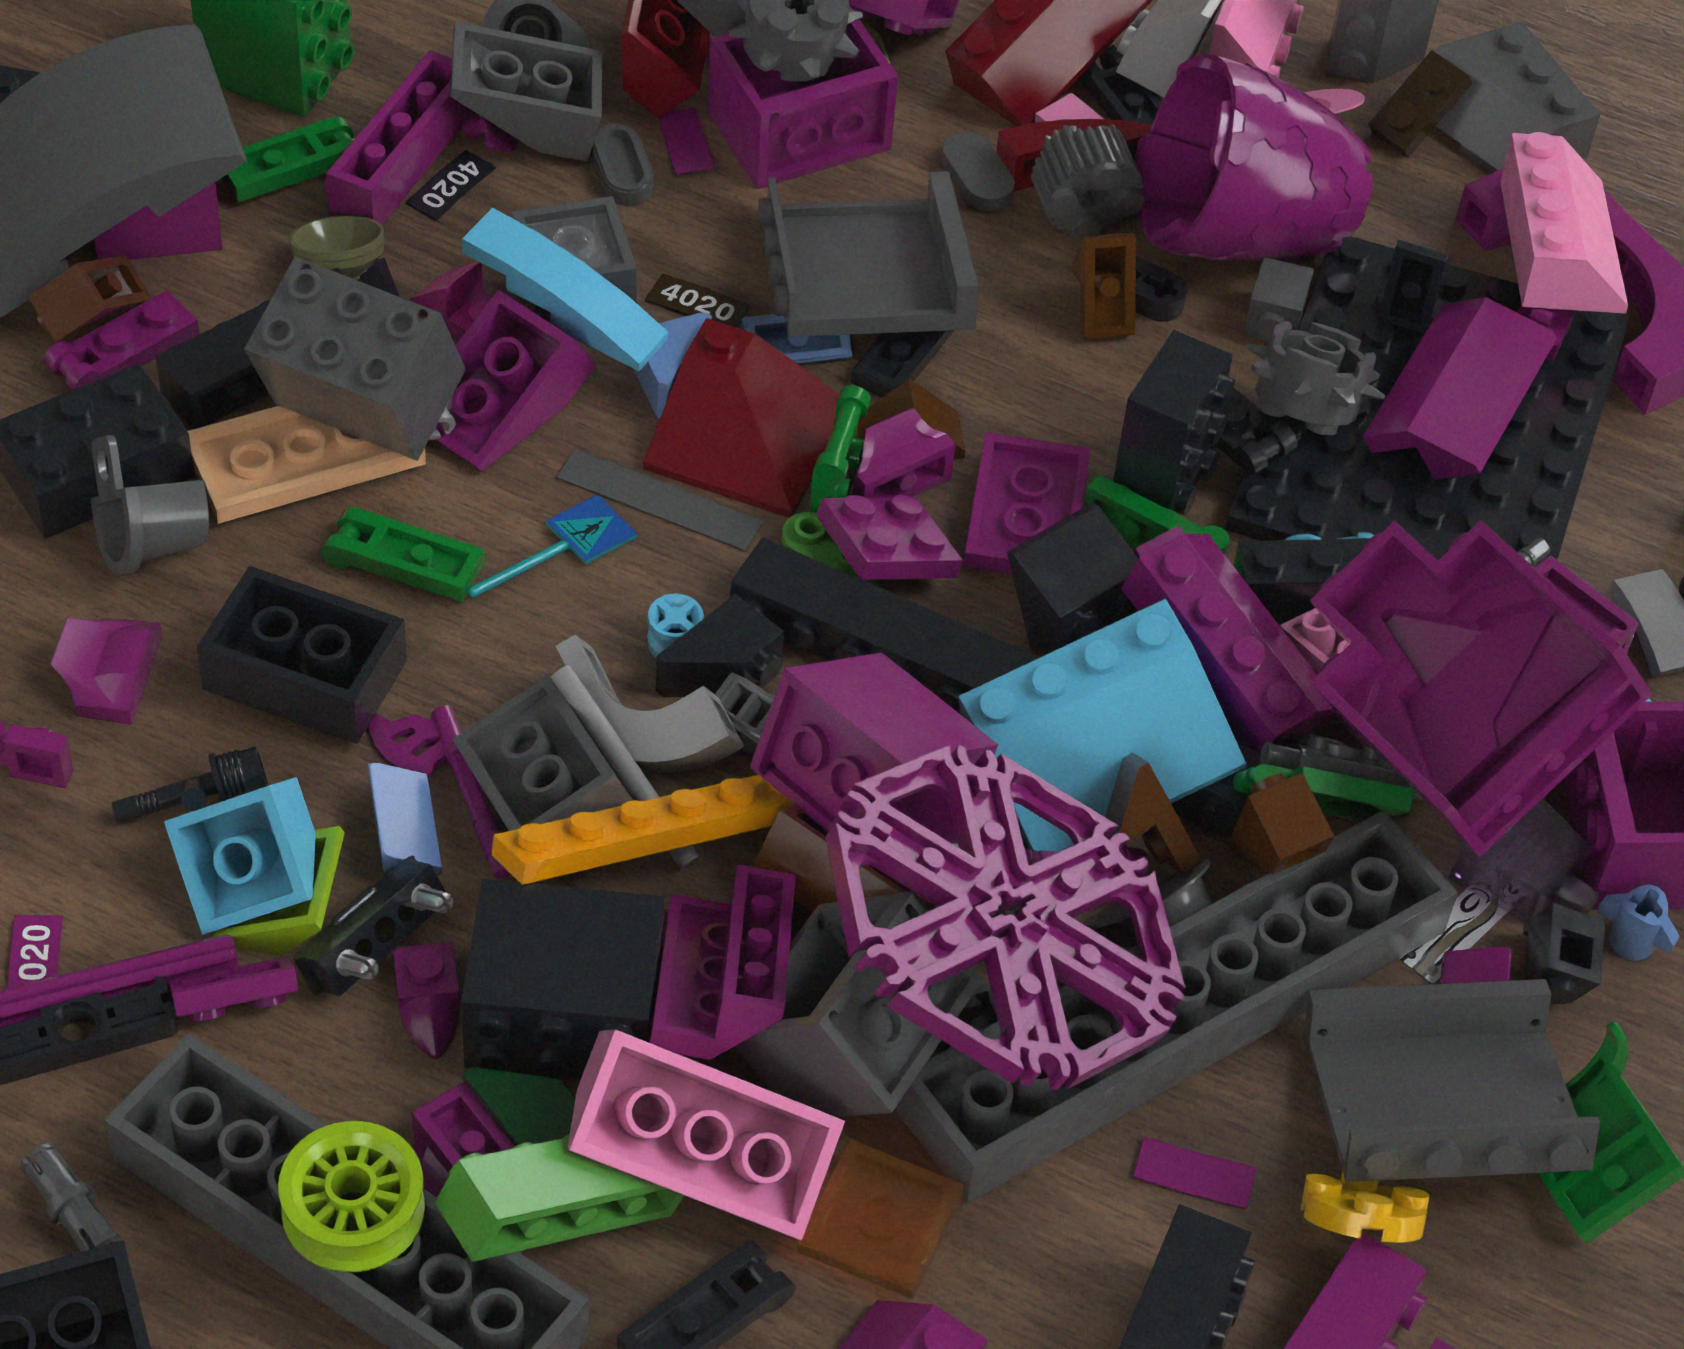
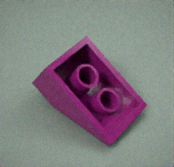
M497 290L455 345L466 368L446 406L450 415L454 417L456 425L446 435L443 427L438 422L436 427L442 438L436 439V441L482 472L564 409L597 364L574 338L502 291Z

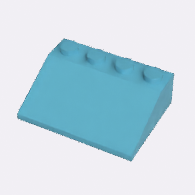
M1166 599L959 696L960 715L998 744L994 754L996 759L1002 753L1104 817L1122 759L1132 752L1149 762L1171 803L1246 768L1244 757L1196 651ZM1014 803L1020 832L1031 851L1060 852L1074 846L1071 838L1064 831L1020 804Z

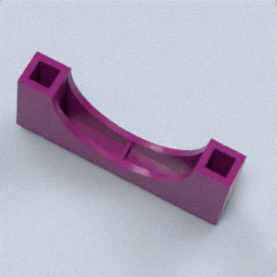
M1503 169L1465 184L1455 220L1486 252L1511 245L1500 183ZM1604 190L1625 292L1633 301L1643 327V333L1634 341L1624 346L1613 382L1646 415L1684 397V268L1674 256L1670 255L1641 224L1614 200L1611 194Z

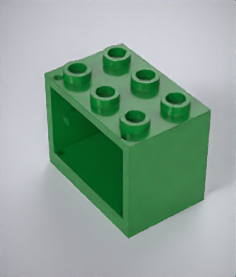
M191 0L193 24L202 32L221 88L305 117L317 101H322L326 97L330 84L339 72L346 70L352 62L355 47L354 43L350 40L349 23L352 17V7L348 4V0Z

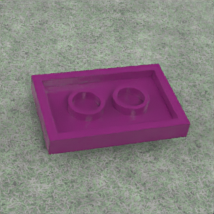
M985 432L963 567L1012 574L1007 551L1083 507L1091 448Z

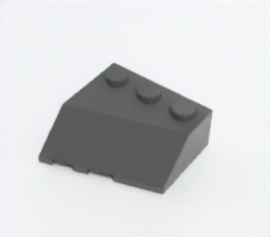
M1523 22L1440 45L1434 51L1468 74L1472 84L1431 132L1436 134L1439 131H1443L1461 144L1460 152L1486 171L1493 173L1504 168L1512 133L1531 134L1543 132L1552 136H1562L1582 159L1588 157L1600 114ZM1404 80L1399 86H1397V87L1389 94L1388 100H1389V99L1393 96V94L1399 89V87L1405 82V80Z

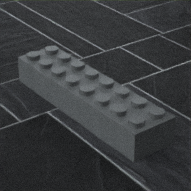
M189 1033L104 1119L112 1160L389 1349H579L589 1337L588 1297L520 1252L472 1262L434 1203L437 1197L423 1189L425 1213L420 1231L412 1244L391 1262L362 1272H338L317 1266L304 1258L290 1243L283 1227L282 1206L278 1192L279 1175L283 1163L291 1150L307 1135L327 1126V1124ZM350 1192L340 1198L356 1200L364 1196V1194Z

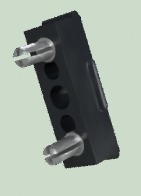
M409 856L402 860L374 886L366 888L335 915L327 927L294 954L293 960L315 995L325 992L340 997L360 978L373 979L372 975L376 976L378 973L377 963L435 912H448L447 909H451L453 906V898L450 897L451 894L445 891L430 864L417 861L415 856Z

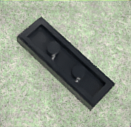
M955 330L882 333L852 369L851 383L881 398L908 379L915 381Z

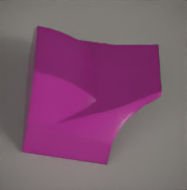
M913 408L866 428L863 456L856 475L852 495L865 498H893L897 495L914 497L951 480L955 443L946 433L929 426Z
M67 617L51 660V666L63 677L71 689L76 716L132 725L162 640L161 623L104 618L95 621Z
M464 1081L411 1112L414 1133L412 1148L421 1164L423 1189L435 1197H438L449 1178L451 1168L458 1160L473 1153L485 1155L515 1147Z

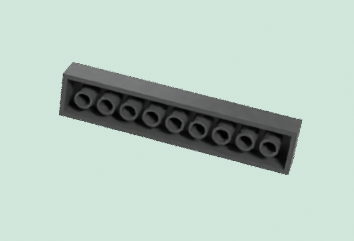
M1381 811L1335 836L1326 852L1274 875L1268 873L1169 927L1185 988L1181 992L1184 995L1182 1001L1171 1011L1176 1016L1175 1022L1159 1042L1067 1090L1066 1081L1058 1090L1051 1089L1048 1076L1042 1069L1041 1074L1030 1086H1022L1018 1078L1014 1083H1011L954 1047H950L928 1059L899 1101L897 1114L965 1203L968 1204L1306 1012L1309 990L1348 988L1443 934L1458 892L1385 811ZM1139 945L1127 950L1142 960ZM1067 985L1058 988L1070 1040L1078 1050H1085L1119 1032L1118 1021L1111 1012ZM996 1022L979 1032L986 1038L998 1039L1000 1038L999 1023Z

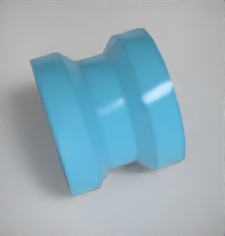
M667 594L656 599L650 605L647 618L649 626L647 645L649 652L654 658H657V655L704 619L702 607L695 599L683 594Z

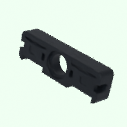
M156 976L154 977L155 985L102 999L101 993L98 992L40 1008V1017L1 1027L0 1085L174 1036L178 1031L175 1010L170 1001L165 980L162 977ZM73 1021H89L95 1026L94 1032L88 1038L81 1041L67 1040L61 1035L63 1029Z

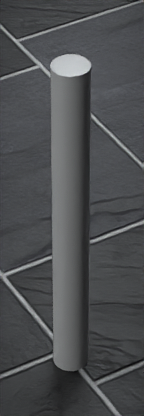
M566 665L555 672L551 679L632 799L645 801L658 798V794L571 665ZM692 845L668 850L680 870L700 857Z

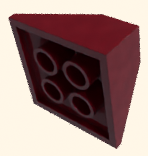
M706 318L684 356L643 460V469L790 518L795 514L812 482L813 469L818 455L825 451L834 425L835 408L839 393L758 335Z

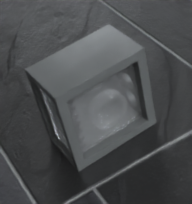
M613 196L511 211V218L535 230L586 263L637 303V267ZM526 300L529 310L551 323L549 311Z

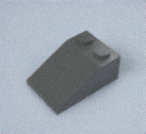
M455 21L452 42L450 97L539 153L588 162L602 118V51Z
M546 675L452 739L509 831L519 829L526 824H543L569 818L575 813L596 812L622 806L625 802L633 801L549 675ZM552 878L545 879L544 881H545V882H548V881L551 880Z

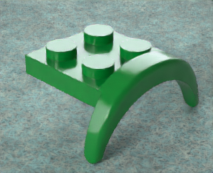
M1615 1021L1607 1024L1604 1041L1595 1056L1576 1076L1566 1083L1577 1117H1598L1600 1121L1593 1169L1538 1173L1577 1235L1586 1244L1684 1177V1164L1622 1075L1628 1059V1041L1624 1032Z

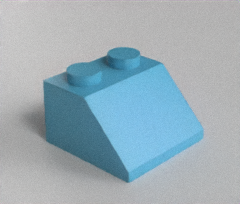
M297 777L164 821L202 935L313 898L316 832Z

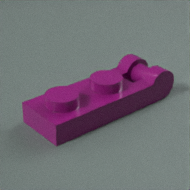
M166 290L71 343L66 341L55 343L46 352L44 362L54 374L66 377V385L72 391L140 363L144 366L155 360L156 355L199 335L198 320Z

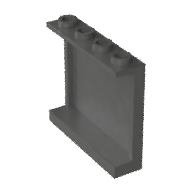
M949 171L929 172L927 199L780 204L776 178H768L767 198H759L758 200L759 227L763 229L765 258L769 257L770 286L774 287L775 315L785 317L788 337L976 329L979 286Z

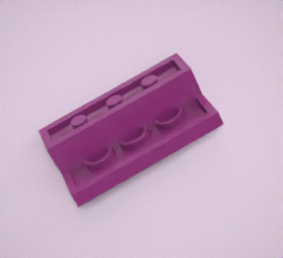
M1487 297L1443 304L1363 435V439L1371 453L1416 447L1434 479L1480 474L1557 338L1553 330Z
M737 864L729 904L671 894L649 1043L679 1055L711 1060L783 1019L796 874Z

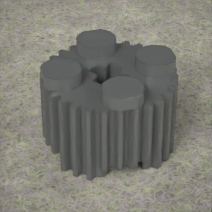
M1065 124L1062 130H1053L1054 135L1044 137V150L1040 152L1041 157L1035 159L1036 165L1032 167L1033 173L1030 176L1052 226L1055 225L1058 230L1063 229L1064 233L1071 231L1073 238L1076 241H1081L1082 237L1099 235L1102 227L1106 230L1109 228V224H1118L1119 218L1125 219L1127 216L1134 215L1141 210L1145 201L1141 190L1143 188L1142 178L1124 136L1119 129H1116L1115 125L1097 126L1095 130H1092L1091 126H1087L1084 131H1081L1076 126Z

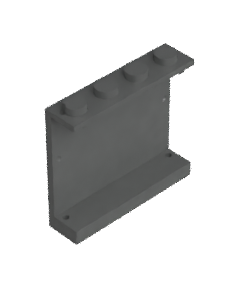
M1546 979L1309 990L1304 1038L1346 1182L1593 1169L1600 1121L1598 1117H1577L1546 1033L1552 995Z

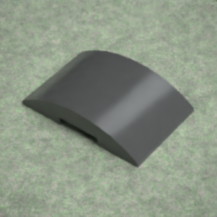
M195 24L144 30L87 48L36 75L0 103V318L30 300L28 296L69 269L66 256L147 205L160 217L247 162L202 32Z

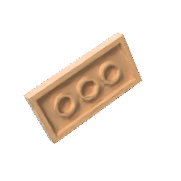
M281 406L188 431L193 468L198 479L204 480L207 500L218 524L426 464L425 449L418 461Z

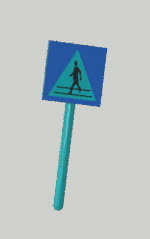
M597 494L546 520V525L561 541L471 586L467 590V594L469 597L474 598L569 548L585 564H588L636 539L638 533Z

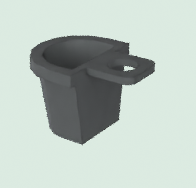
M114 435L102 436L92 441V455L99 496L90 498L98 546L104 562L112 574L118 576L132 575L139 569L141 563L200 547L206 542L209 532V512L204 480L124 488L117 441ZM105 456L107 457L109 474L107 473Z

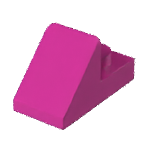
M477 261L446 271L409 300L440 312L450 334L460 340L493 296L483 290L482 263Z

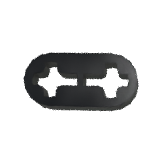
M1136 256L1135 312L1159 322H1168L1178 318L1183 312L1187 294V286L1184 280L1175 273Z

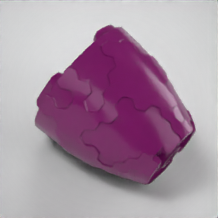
M1205 54L1203 56H1196L1178 66L1176 79L1167 91L1157 111L1150 132L1144 134L1138 141L1134 162L1142 178L1143 188L1141 190L1145 201L1137 214L1139 215L1144 234L1153 246L1179 256L1228 262H1262L1264 257L1284 261L1298 259L1301 256L1333 252L1341 246L1343 237H1350L1360 227L1365 217L1373 190V175L1366 171L1367 167L1365 165V162L1370 163L1371 150L1332 111L1306 93L1271 73L1249 63L1242 64L1217 55Z

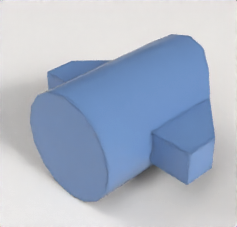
M1648 884L1639 886L1629 893L1606 895L1597 911L1598 914L1613 922L1608 935L1609 945L1613 952L1621 958L1630 961L1646 959L1652 954L1655 946L1670 954L1680 937L1668 917L1666 895L1658 886Z

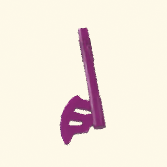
M440 706L432 711L430 719H424L418 714H414L393 722L379 714H375L369 724V731L374 745L385 760L395 767L425 773L427 777H430L436 767L444 761L448 760L451 763L470 812L473 827L485 858L489 861L494 877L500 880L511 876L512 874L492 856L493 836L501 832L480 783L452 740L462 733L453 709L450 706ZM414 733L399 743L393 741L406 734ZM439 741L420 755H414L427 743Z

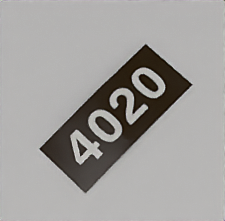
M663 273L645 298V301L687 315L703 312L712 315V320L733 327L738 326L751 306L709 288Z

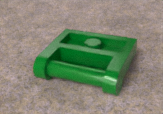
M849 385L840 391L835 408L834 425L825 451L818 455L813 469L810 512H818L822 498H846L850 496L852 479L847 478L849 470L858 471L864 448V440L857 438L859 419L866 416L871 402L869 393L861 387Z

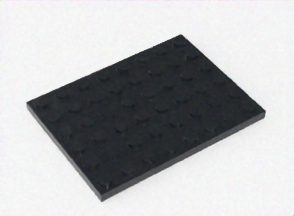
M1352 236L1348 238L1343 237L1341 246L1336 251L1327 253L1298 330L1308 332L1311 322L1339 329L1361 340L1358 351L1364 355L1374 352L1376 359L1373 370L1380 374L1377 380L1368 384L1383 393L1385 400L1424 334L1377 319L1395 249ZM1451 265L1444 292L1434 318L1443 304L1484 297L1517 312L1522 303L1519 285ZM1566 310L1574 313V316L1554 360L1546 358L1480 474L1434 479L1416 447L1371 453L1363 439V435L1384 400L1363 398L1356 420L1348 425L1338 426L1335 435L1317 434L1305 426V421L1288 415L1283 417L1270 416L1276 422L1284 421L1290 426L1297 438L1298 446L1284 456L1274 455L1268 459L1267 467L1254 475L1244 471L1227 516L1225 530L1261 541L1285 540L1296 534H1312L1321 539H1338L1358 536V532L1376 535L1382 533L1395 521L1431 555L1439 560L1448 552L1450 545L1458 536L1469 532L1482 520L1516 552L1528 546L1535 539L1543 538L1550 547V553L1538 561L1534 568L1549 556L1558 560L1630 316L1622 313Z

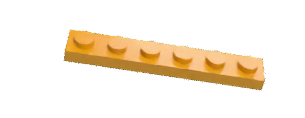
M760 775L742 779L730 778L723 780L720 784L693 790L681 789L667 796L645 801H628L622 804V806L596 812H579L569 818L543 824H526L516 830L494 834L492 856L524 885L770 827L773 825L779 810L795 805Z

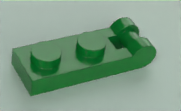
M336 116L244 146L242 149L247 162L223 176L222 179L239 203L325 174L354 141L352 128L343 117Z
M1100 474L1087 487L1084 507L1090 503L1099 505L1132 549L1179 525L1184 533L1209 534L1224 555L1227 553L1229 535L1221 527L1213 525L1201 527L1179 516L1175 511L1164 508L1133 492L1127 486L1118 484Z
M347 507L337 521V534L328 536L320 550L321 557L335 568L344 569L353 566L459 602H463L467 595V590L473 585L485 564L483 548L357 507ZM366 538L369 539L367 543L362 542Z

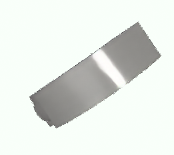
M576 635L556 645L564 664L558 667V670L566 665H571L641 770L657 773H680L697 770L712 765L744 747L720 698L705 686L661 709L650 711L630 709L624 707L617 697L593 647Z

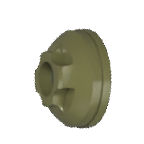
M330 216L309 221L293 230L289 238L293 258L296 256L329 270L338 268L345 276L355 280L360 279V275L367 272V269L378 260L385 248V232L382 224L374 219L362 216Z

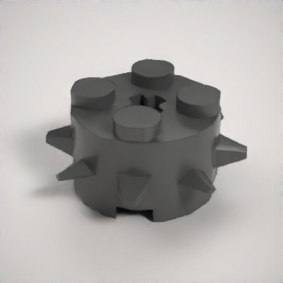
M736 0L746 12L745 23L729 30V36L743 38L744 50L752 63L765 72L771 69L781 72L780 79L809 81L824 76L829 72L830 64L838 57L855 58L859 50L845 33L847 24L863 17L861 11L850 10L848 0Z
M1284 321L1275 325L1269 346L1248 344L1247 346L1248 350L1263 359L1252 364L1251 370L1259 375L1255 388L1259 396L1256 406L1263 413L1270 416L1283 417L1288 415L1305 421V426L1317 434L1335 435L1338 426L1348 425L1355 421L1363 398L1384 400L1385 398L1383 393L1368 384L1377 380L1380 375L1377 371L1373 370L1376 355L1374 352L1362 354L1358 351L1361 340L1339 329L1311 322L1308 332L1291 330V322Z

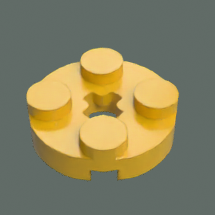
M1343 1171L1341 1179L1322 1174H1308L1305 1180L1301 1210H1304L1303 1217L1310 1223L1338 1234L1361 1239L1362 1229L1383 1230L1382 1242H1411L1423 1237L1430 1195L1423 1190L1413 1187L1396 1186L1390 1188L1378 1185L1379 1181L1346 1182Z

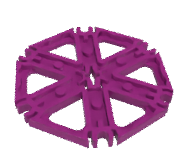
M950 745L855 783L845 795L837 808L839 813L828 827L829 832L825 839L849 957L855 952L867 950L856 964V969L862 972L868 968H877L885 975V980L874 992L878 998H888L896 991H899L886 1007L1011 1083H1014L1018 1078L1022 1086H1030L1041 1074L1042 1069L1048 1076L1050 1088L1058 1090L1065 1081L1066 1090L1159 1042L1171 1029L1170 1026L1176 1019V1016L1171 1011L1182 1001L1184 996L1181 993L1185 988L1155 872L1153 871L1149 876L1138 877L1146 868L1148 861L1145 857L1139 858L1137 861H1130L1121 854L1120 849L1130 839L1126 833H1117L1110 840L1108 839L1118 827L1117 824L1002 753L996 759L991 750H985L974 765L967 757L965 746L960 745L952 755L950 754ZM924 789L937 791L949 804L958 847L889 804ZM1014 803L1020 804L1064 831L1071 838L1074 846L1028 866ZM871 866L878 869L938 907L891 929L873 926L867 914L859 867ZM1106 902H1116L1122 905L1131 915L1142 960L1080 923L1074 917ZM1020 908L1019 912L1015 916L1013 914H1008L1005 916L1001 914L992 918V916L997 912L998 909L1000 911L1009 910L1011 912L1013 910ZM984 961L999 1023L1000 1038H986L978 1030L950 1013H944L935 1007L928 997V987ZM1056 979L1111 1012L1118 1021L1119 1032L1085 1050H1078L1070 1040Z

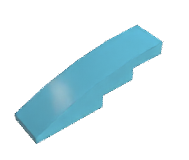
M491 208L462 238V254L506 275L507 291L549 311L551 324L570 337L637 371H640L668 340L669 332L628 295L586 263L535 230L494 208Z

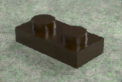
M1431 50L1369 122L1368 125L1371 132L1409 158L1471 86L1472 82L1469 75Z

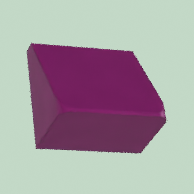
M1489 947L1445 951L1442 956L1440 984L1509 981L1512 950L1507 947Z

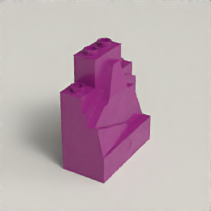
M1482 520L1469 532L1458 536L1450 545L1448 552L1439 560L1431 555L1397 522L1393 521L1382 533L1371 537L1363 547L1362 552L1342 571L1329 577L1322 585L1321 590L1310 600L1326 622L1350 644L1341 653L1328 659L1320 673L1310 683L1329 706L1423 798L1432 811L1479 857L1653 695L1622 646Z

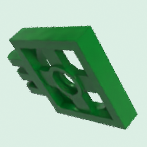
M1261 764L1240 771L1233 778L1234 788L1239 793L1252 795L1251 787L1267 777L1282 773L1286 780L1303 773L1324 815L1356 822H1363L1381 811H1385L1389 817L1411 811L1413 788L1305 766L1292 770Z

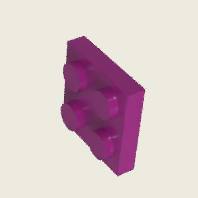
M850 495L846 498H822L816 516L860 580L957 578L963 560L918 498L906 495H897L893 498H865L858 495Z

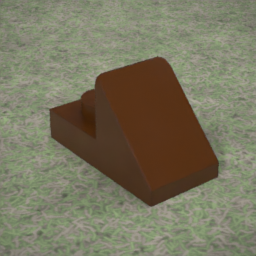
M1134 233L1082 237L1072 264V273L1080 283V333L1085 339L1135 335L1136 235Z
M1133 752L1124 757L1105 818L1118 825L1108 839L1110 840L1117 833H1126L1132 839L1148 829L1147 832L1142 834V839L1150 854L1159 865L1166 862L1183 874L1202 863L1199 854L1149 762Z

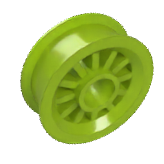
M345 1121L324 1126L303 1138L288 1154L281 1168L278 1192L286 1236L293 1247L304 1258L317 1266L338 1272H362L383 1266L401 1255L412 1244L420 1231L425 1213L423 1172L420 1161L406 1140L384 1126L364 1121ZM350 1192L364 1194V1196L356 1200L340 1198Z

